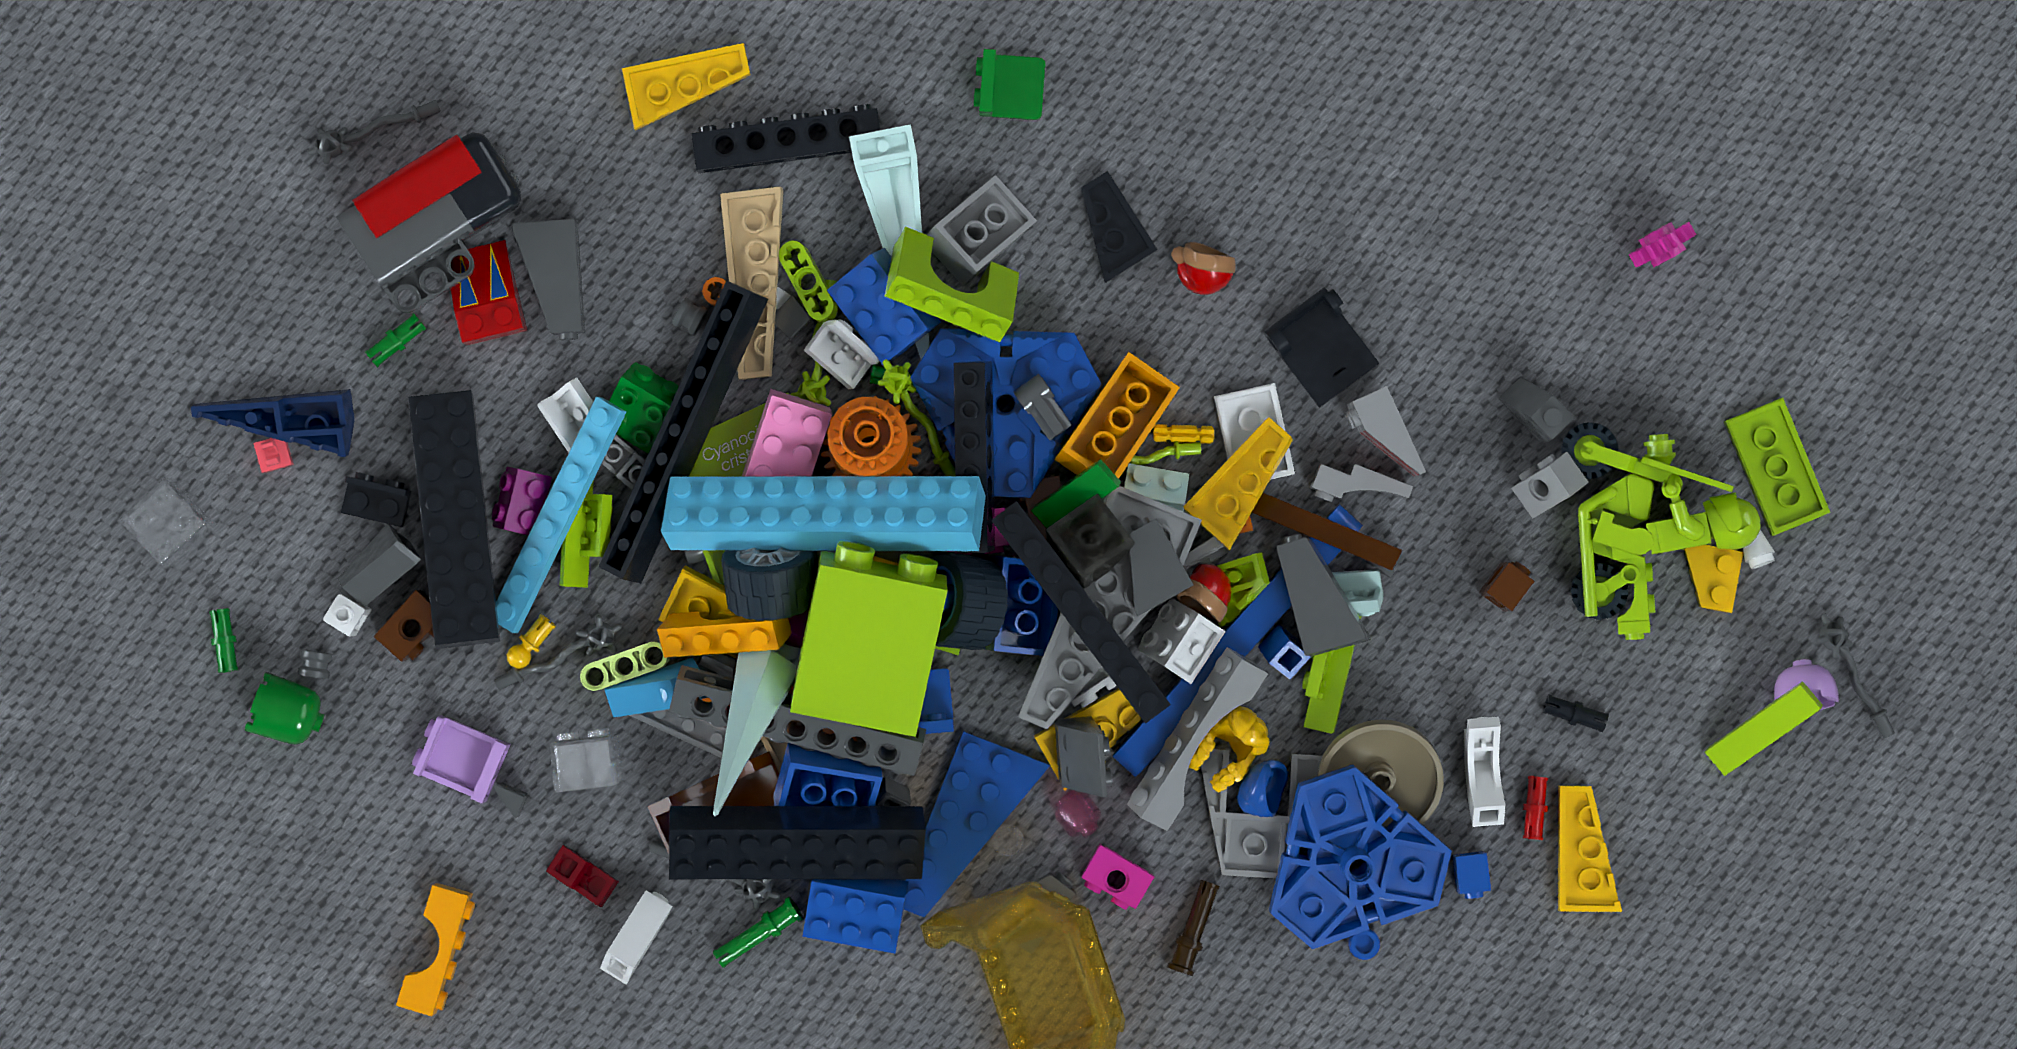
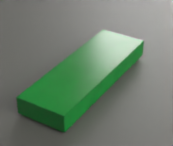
M1099 459L1037 503L1031 511L1052 534L1118 488L1121 481Z

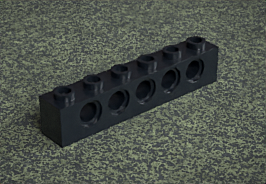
M870 104L853 106V111L840 113V109L834 108L821 111V116L809 117V113H797L790 115L791 120L779 121L778 117H767L760 119V124L748 125L747 121H737L729 123V128L717 130L716 125L699 127L698 132L691 133L696 171L701 174L852 153L849 137H844L840 133L842 125L847 122L856 124L858 130L855 135L879 131L877 108L871 109ZM821 126L827 131L826 137L818 142L811 140L809 137L810 131L814 127ZM787 130L794 132L796 138L791 145L784 146L779 143V136L782 132ZM753 135L763 136L765 138L763 147L758 150L750 149L748 147L750 137ZM723 139H730L734 142L733 150L728 154H721L717 150L718 143Z
M992 361L954 362L955 476H979L986 495L979 551H957V553H988L995 550V525L991 521L995 518Z

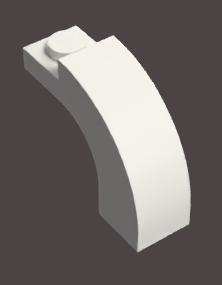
M1499 717L1467 719V729H1464L1466 786L1473 827L1504 824L1505 800L1499 767L1501 730Z

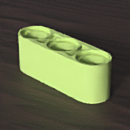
M649 642L589 663L582 669L580 680L588 690H602L663 668L668 664L670 657L664 658L663 655L662 661L659 664L654 665L650 663L647 659L649 649L658 647L662 651L660 642ZM623 657H627L633 662V670L628 675H624L618 670V662ZM594 667L602 670L604 679L599 685H593L588 678L590 670Z

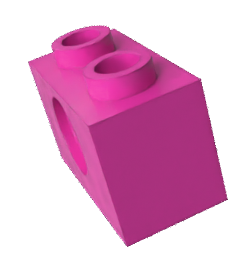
M1099 843L1081 874V878L1086 880L1084 883L1085 887L1097 894H1100L1102 890L1113 896L1111 902L1125 910L1129 906L1134 909L1137 908L1155 877L1154 874ZM1114 870H1119L1125 875V881L1119 887H1113L1107 882L1109 873Z

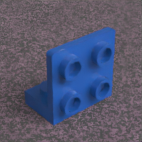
M947 668L930 670L918 727L926 729L925 734L954 732L950 674Z

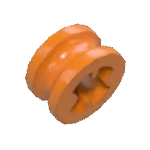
M719 277L710 278L703 285V296L711 305L715 306L717 300L711 299L712 293L709 291L711 285L716 287V283H720L723 289L726 282L724 279Z

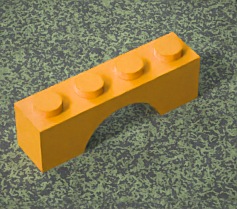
M699 611L671 613L657 628L664 658L779 650L792 634L788 618L757 621L735 616L721 620H708L702 618Z
M440 883L432 885L423 916L437 930L439 951L436 959L427 969L410 972L405 975L396 1006L428 1016L435 1015L438 1009H444L448 997V992L444 991L447 979H453L457 967V962L453 961L456 949H462L466 937V932L462 931L465 919H471L474 911L475 902L471 901L473 893Z

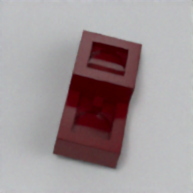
M562 845L546 872L564 885L576 890L599 907L604 906L619 883L613 876L565 845Z

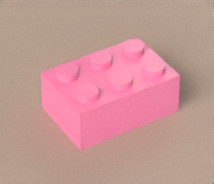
M770 389L742 477L812 476L832 416L830 407Z

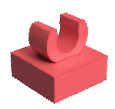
M269 438L253 443L262 473L294 465L288 442Z

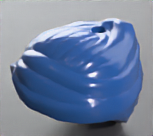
M1266 760L1254 765L1249 770L1239 786V792L1236 797L1237 803L1243 812L1259 817L1275 816L1288 781V771L1285 765L1280 761Z

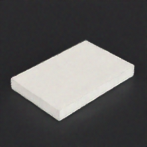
M1275 383L1214 396L1227 460L1268 417L1285 430ZM1289 448L1271 479L1295 474Z

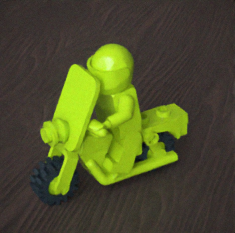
M1587 422L1575 426L1567 433L1563 440L1561 453L1568 452L1586 479L1601 477L1613 467L1634 474H1629L1581 503L1578 508L1582 570L1578 572L1572 582V601L1577 610L1583 613L1585 617L1596 620L1608 619L1618 614L1625 606L1628 598V584L1634 583V599L1631 607L1624 614L1617 616L1618 635L1625 634V640L1644 639V633H1650L1649 613H1655L1654 594H1648L1647 582L1653 581L1652 563H1646L1643 554H1646L1650 549L1653 555L1711 544L1712 539H1715L1718 549L1736 550L1745 548L1757 538L1761 526L1758 511L1750 502L1737 498L1736 492L1709 497L1710 499L1702 502L1705 512L1689 514L1684 499L1681 500L1679 495L1683 486L1680 476L1729 492L1733 491L1734 486L1671 466L1670 464L1676 456V452L1672 450V444H1675V440H1669L1668 434L1649 435V441L1643 442V447L1647 446V454H1644L1642 459L1619 452L1616 437L1607 427L1598 423ZM1652 480L1663 482L1662 493L1665 497L1671 499L1672 503L1669 506L1673 517L1646 522V528L1642 526L1634 527L1638 523L1646 521L1650 516L1654 491ZM1594 553L1627 564L1619 571V569L1607 563H1595Z

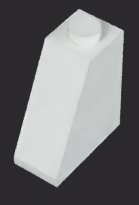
M647 890L644 892L606 952L600 969L621 982L628 983L673 907L668 904L667 898L657 892L650 893Z

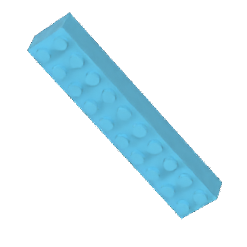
M979 476L670 477L661 533L670 550H747L756 548L757 550L777 551L783 548L790 551H836L838 542L848 541L867 545L875 551H979L986 495Z

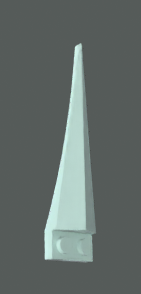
M911 124L849 136L855 169L882 247L886 248L891 256L893 247L905 226L922 233L918 162ZM929 333L915 343L921 359L929 348Z
M783 644L779 650L738 653L713 809L714 816L719 814L755 747L792 689L801 652L800 648Z

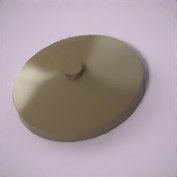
M1371 720L1350 727L1331 742L1320 761L1317 776L1352 764L1355 765L1398 803V808L1401 811H1408L1422 825L1434 813L1443 792V769L1435 748L1421 732L1398 721ZM1388 817L1383 825L1387 827L1393 819Z

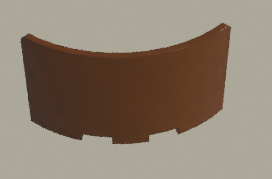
M769 751L747 761L723 806H775L774 791L779 773ZM719 774L647 806L668 854L670 806H714Z

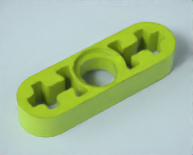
M798 241L786 242L780 248L779 260L809 316L819 323L833 320L838 313V305L827 292L829 288L809 250ZM792 250L801 252L797 255V258L804 267L799 269L798 265L790 259L792 257ZM807 274H814L816 278L814 287L809 290H803L801 287L802 278ZM818 295L822 302L829 304L825 307V314L816 312L819 310V305L812 297Z

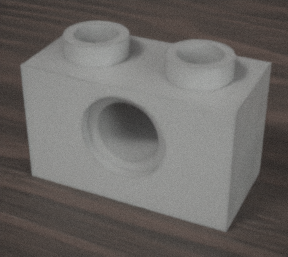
M1565 452L1557 458L1553 454L1549 455L1537 464L1539 469H1536L1533 465L1518 475L1521 481L1511 489L1533 519L1571 497L1589 482L1568 452Z

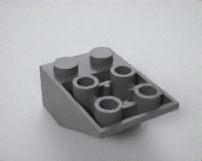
M1092 716L1056 719L1054 722L1058 776L1061 786L1083 793L1107 797V787H1112L1111 769L1107 768L1104 757L1110 755L1109 739L1105 737L1104 730L1101 731V726L1096 724Z

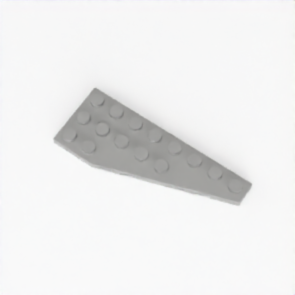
M1119 486L1110 493L1075 579L1122 641H1124L1149 612L1147 611L1137 616L1134 611L1128 534L1133 532L1131 525L1145 517H1148L1150 522L1157 519L1180 562L1184 565L1202 520ZM1062 613L1018 716L1045 729L1050 727L1101 668L1100 663Z

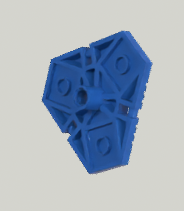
M940 329L910 378L938 431L942 430L946 437L945 445L955 461V428L953 426L955 423L954 362L992 361L994 497L1031 498L1055 461V457L1063 446L1060 444L1066 434L1071 435L1102 385L1076 334L1068 332L1013 331V334H1005L1001 342H997L967 329ZM1001 346L1013 347L1012 357H1001ZM1037 374H1040L1055 396L1054 400L1072 424L1071 427L1050 441L1046 435L1041 433L1042 429L1032 414L1026 412L1013 393L1014 390ZM1005 394L1011 395L1015 401L1013 409L1009 412H1002L998 407L999 398Z
M1353 764L1298 783L1287 828L1288 831L1285 837L1287 849L1286 852L1281 854L1278 874L1271 897L1269 912L1311 949L1370 930L1369 923L1379 921L1382 926L1439 906L1452 852L1447 845L1408 811H1401L1398 808V803ZM1388 817L1393 819L1387 827L1383 825ZM1299 848H1308L1307 855L1298 854ZM1355 860H1363L1362 865L1358 869H1349L1351 863ZM1372 902L1374 909L1364 912L1362 906Z

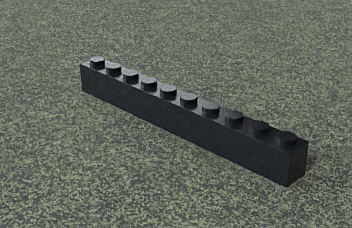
M726 280L599 564V568L623 580L642 583L663 536L661 528L670 477L690 476L768 298Z

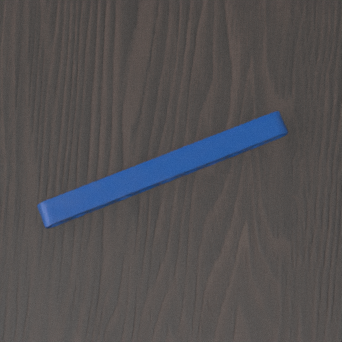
M1340 504L1326 518L1357 532L1363 526ZM1309 537L1314 542L1327 565L1341 551V549ZM1282 568L1273 576L1266 588L1226 628L1224 635L1192 684L1181 678L1165 696L1171 705L1146 724L1143 721L1112 755L1134 777L1138 776L1161 751L1166 739L1176 728L1182 714L1190 706L1200 686L1206 681L1216 661L1228 647L1246 656L1290 608L1292 604Z

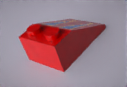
M506 240L467 249L475 262L473 274L451 288L453 307L462 343L471 345L528 331ZM463 256L455 257L451 263L452 270L456 273L466 272L469 268L468 259Z

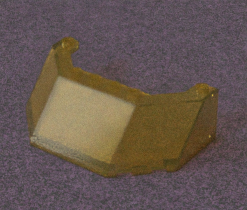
M1029 881L940 910L920 925L925 942L932 949H941L953 941L977 953L1009 1049H1115L1118 1032H1123L1125 1017L1088 908L1070 902L1067 897L1055 891H1048L1042 888V885L1035 881Z

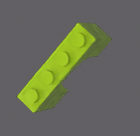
M905 226L893 247L885 297L1001 342L1013 322L1019 272L991 261L978 282L977 293H965L955 290L942 282L932 269L931 253L934 238Z

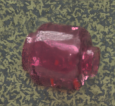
M1073 790L1056 803L1055 818L1069 836L1076 837L1082 834L1086 838L1099 828L1097 822L1101 817V810L1087 793H1077Z

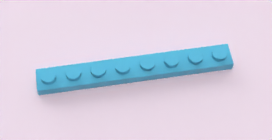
M602 397L595 398L496 601L498 624L512 633H519L626 414L625 410Z

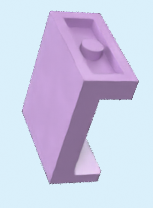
M443 715L438 716L436 721L431 719L424 733V736L428 738L424 749L419 748L412 761V765L416 767L413 774L424 776L471 796L470 799L477 802H487L511 744Z

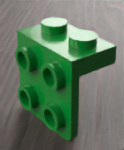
M984 49L983 57H977L976 76H982L981 88H975L974 107H979V116L1039 120L1042 116L1045 60L1038 57L996 55V50Z
M634 362L621 376L609 402L626 411L616 435L644 452L649 453L679 386L655 374L649 367Z

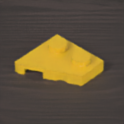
M1710 545L1683 549L1690 568L1691 580L1695 586L1699 607L1732 613L1744 552L1718 549Z

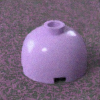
M1807 659L1794 661L1792 667L1783 670L1778 675L1774 686V701L1802 681L1823 704L1820 710L1833 707L1835 701H1839L1837 685L1832 674L1822 666L1812 665V661Z

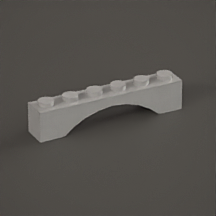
M1228 647L1218 658L1213 670L1206 681L1200 686L1197 695L1188 709L1182 714L1181 720L1172 734L1166 739L1160 753L1154 762L1150 764L1147 773L1133 791L1127 803L1140 818L1166 831L1169 830L1184 806L1186 774L1199 744L1210 729L1225 715L1238 706L1252 700L1267 677L1268 673L1254 661Z

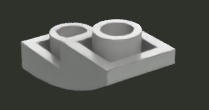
M615 435L601 464L633 490L646 460L620 437Z

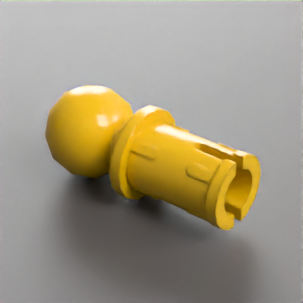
M540 614L526 634L519 636L522 641L521 644L514 645L508 650L507 661L512 667L517 669L526 667L531 660V651L539 652L541 643L555 629L556 625L553 622L549 623L550 620L544 615Z

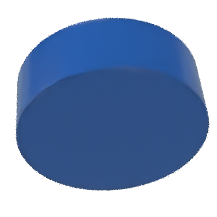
M1370 929L1350 936L1348 947L1356 958L1367 960L1373 958L1378 953L1380 940L1377 934Z

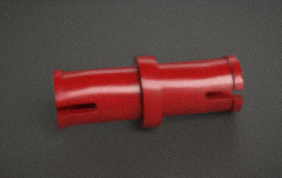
M1528 776L1526 804H1523V810H1526L1523 835L1525 839L1543 840L1544 813L1548 812V806H1545L1548 781L1546 777Z

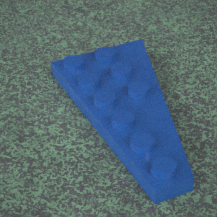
M963 731L925 828L922 879L905 880L909 882L904 910L925 917L1050 765Z

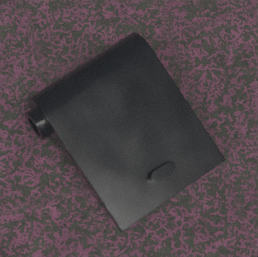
M1322 288L1263 332L1272 347L1319 408L1379 365L1378 360L1342 315L1340 306L1343 305V301L1334 289L1328 292L1326 288Z

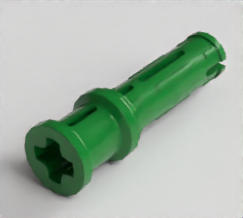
M791 897L785 898V903L772 912L765 911L761 916V921L718 949L713 950L716 959L728 953L727 956L719 961V964L725 968L729 963L771 935L779 937L782 935L783 929L796 921H803L804 917Z

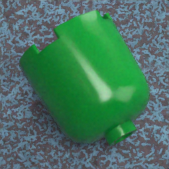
M265 672L263 678L268 683L267 685L261 683L259 685L250 713H252L251 719L254 721L253 723H246L245 731L294 745L306 741L312 731L319 732L325 714L319 713L321 706L319 695L311 688Z

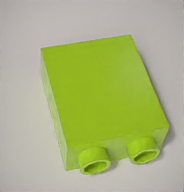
M840 541L837 543L835 553L821 551L791 695L790 712L916 737L948 591L947 576L937 574L938 562L924 556L902 554L897 566L873 561L875 550L867 545Z

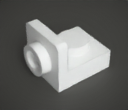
M339 594L323 620L347 636H356L372 609L361 603H355L344 595Z

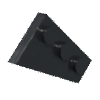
M1108 171L1081 187L1104 283L1109 282L1158 250Z

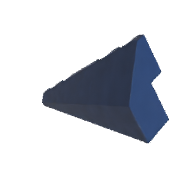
M351 389L199 403L191 406V414L195 418L203 417L217 421L221 425L240 427L245 429L244 431L288 443L295 442L310 446V449L317 451L333 452L340 457L349 455L355 422Z

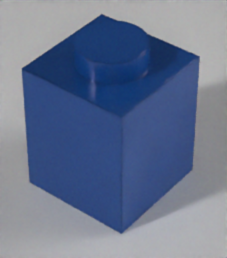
M1279 624L1258 646L1268 663L1289 679L1311 658L1310 656H1305L1301 641Z
M1478 851L1452 855L1457 893L1464 894L1465 899L1484 897V891H1491L1486 852Z

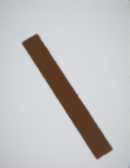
M1262 493L1251 512L1389 570H1393L1402 553V550L1265 493Z

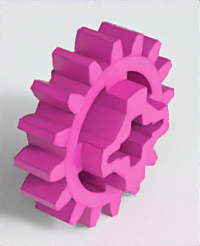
M1670 222L1639 239L1642 247L1631 252L1629 256L1635 267H1639L1649 261L1653 267H1656L1686 250L1683 243L1694 237L1696 233L1690 222H1686L1676 228Z

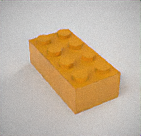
M1128 352L1054 460L1078 475L1101 459L1119 479L1180 387Z

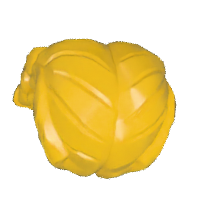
M1238 706L1213 726L1201 741L1191 759L1189 768L1198 771L1204 761L1209 758L1210 752L1214 750L1215 737L1229 742L1237 755V763L1232 762L1228 764L1227 768L1214 774L1212 780H1210L1213 790L1218 793L1233 785L1235 781H1241L1248 772L1255 757L1264 754L1268 749L1270 741L1267 726L1261 718L1257 717L1247 707Z

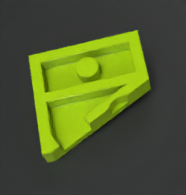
M1255 553L1217 565L1224 570L1231 582V599L1227 606L1228 610L1225 617L1220 623L1218 622L1220 628L1230 626L1270 583L1262 553Z

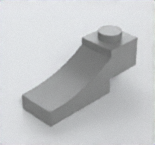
M1320 464L1310 486V489L1316 491L1315 497L1331 503L1333 498L1341 499L1343 493L1354 491L1381 492L1407 499L1413 488L1411 485L1357 464L1351 466L1349 474Z

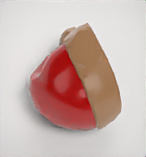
M1188 242L1184 247L1178 246L1174 248L1171 253L1173 260L1177 263V274L1182 284L1195 294L1209 295L1219 292L1229 283L1233 273H1235L1236 264L1234 257L1201 243Z
M1199 564L1192 574L1189 575L1193 586L1177 594V599L1180 603L1197 613L1220 623L1227 613V606L1231 599L1230 579L1224 570L1218 566Z

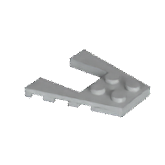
M1214 749L1210 752L1209 758L1200 767L1222 875L1276 878L1281 854L1286 852L1287 849L1285 837L1288 831L1287 828L1290 822L1297 785L1302 781L1317 777L1322 755L1291 753L1287 816L1259 817L1248 813L1226 812L1227 789L1218 793L1213 790L1210 780H1212L1214 774L1227 768L1229 764V750Z

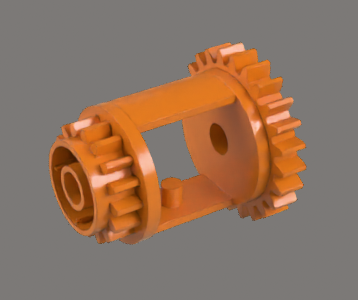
M874 396L855 398L837 408L838 410L831 417L829 428L826 431L828 439H824L822 446L828 447L829 450L821 453L822 458L831 459L824 467L826 470H836L832 476H913V473L908 468L909 466H919V462L912 457L922 453L920 448L913 446V444L921 441V437L911 435L918 427L917 424H906L911 415L907 413L902 416L900 414L901 405L894 407L890 404L889 399L883 400Z

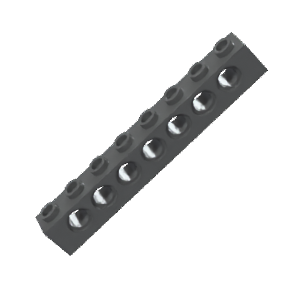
M682 665L676 680L669 712L676 713L679 717L685 719L695 718L707 721L715 727H727L734 678ZM788 693L763 734L764 737H768L773 742H787L798 745L807 751L818 750L829 753L832 757L838 759L848 758L860 761L868 767L879 766L890 769L899 775L909 774L914 776L923 747L926 729L918 727L916 737L791 713L792 694ZM706 696L711 699V702H705L699 697ZM798 720L804 725L796 726L791 721ZM828 728L834 731V733L827 734L821 729ZM859 736L862 737L865 741L858 742L855 741L852 737ZM889 744L894 746L896 749L888 750L884 748L883 745Z

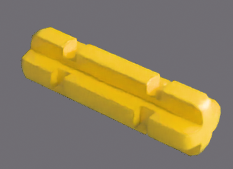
M1156 424L1153 428V439L1156 442L1171 440V442L1193 443L1200 441V443L1211 444L1214 441V427L1201 426V428H1197L1194 425H1172L1167 427L1165 424Z

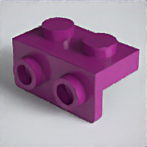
M507 466L499 481V489L501 491L498 502L492 509V526L529 535L547 499L552 477Z

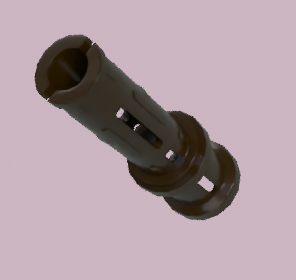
M1204 880L1200 881L1182 936L1179 935L1176 938L1175 942L1178 945L1172 962L1167 964V968L1190 976L1194 975L1192 968L1198 952L1203 949V943L1200 941L1220 886Z

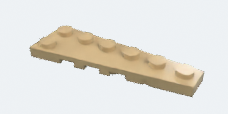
M773 187L722 193L720 196L729 282L768 298L767 304L738 366L739 380L772 377L783 188Z

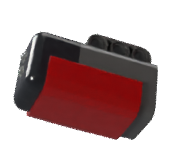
M472 132L462 138H459L456 134L352 200L354 206L336 216L393 305L404 313L418 310L472 275L475 269V262L463 242L514 211L521 202L518 177L514 173L509 172L506 167V158L498 154L489 139L481 133ZM463 256L468 259L469 268L466 272L456 273L452 270L451 263L455 257ZM431 273L440 274L443 279L441 287L437 290H429L425 285L426 276ZM403 290H411L415 293V303L410 307H403L399 304L398 296Z

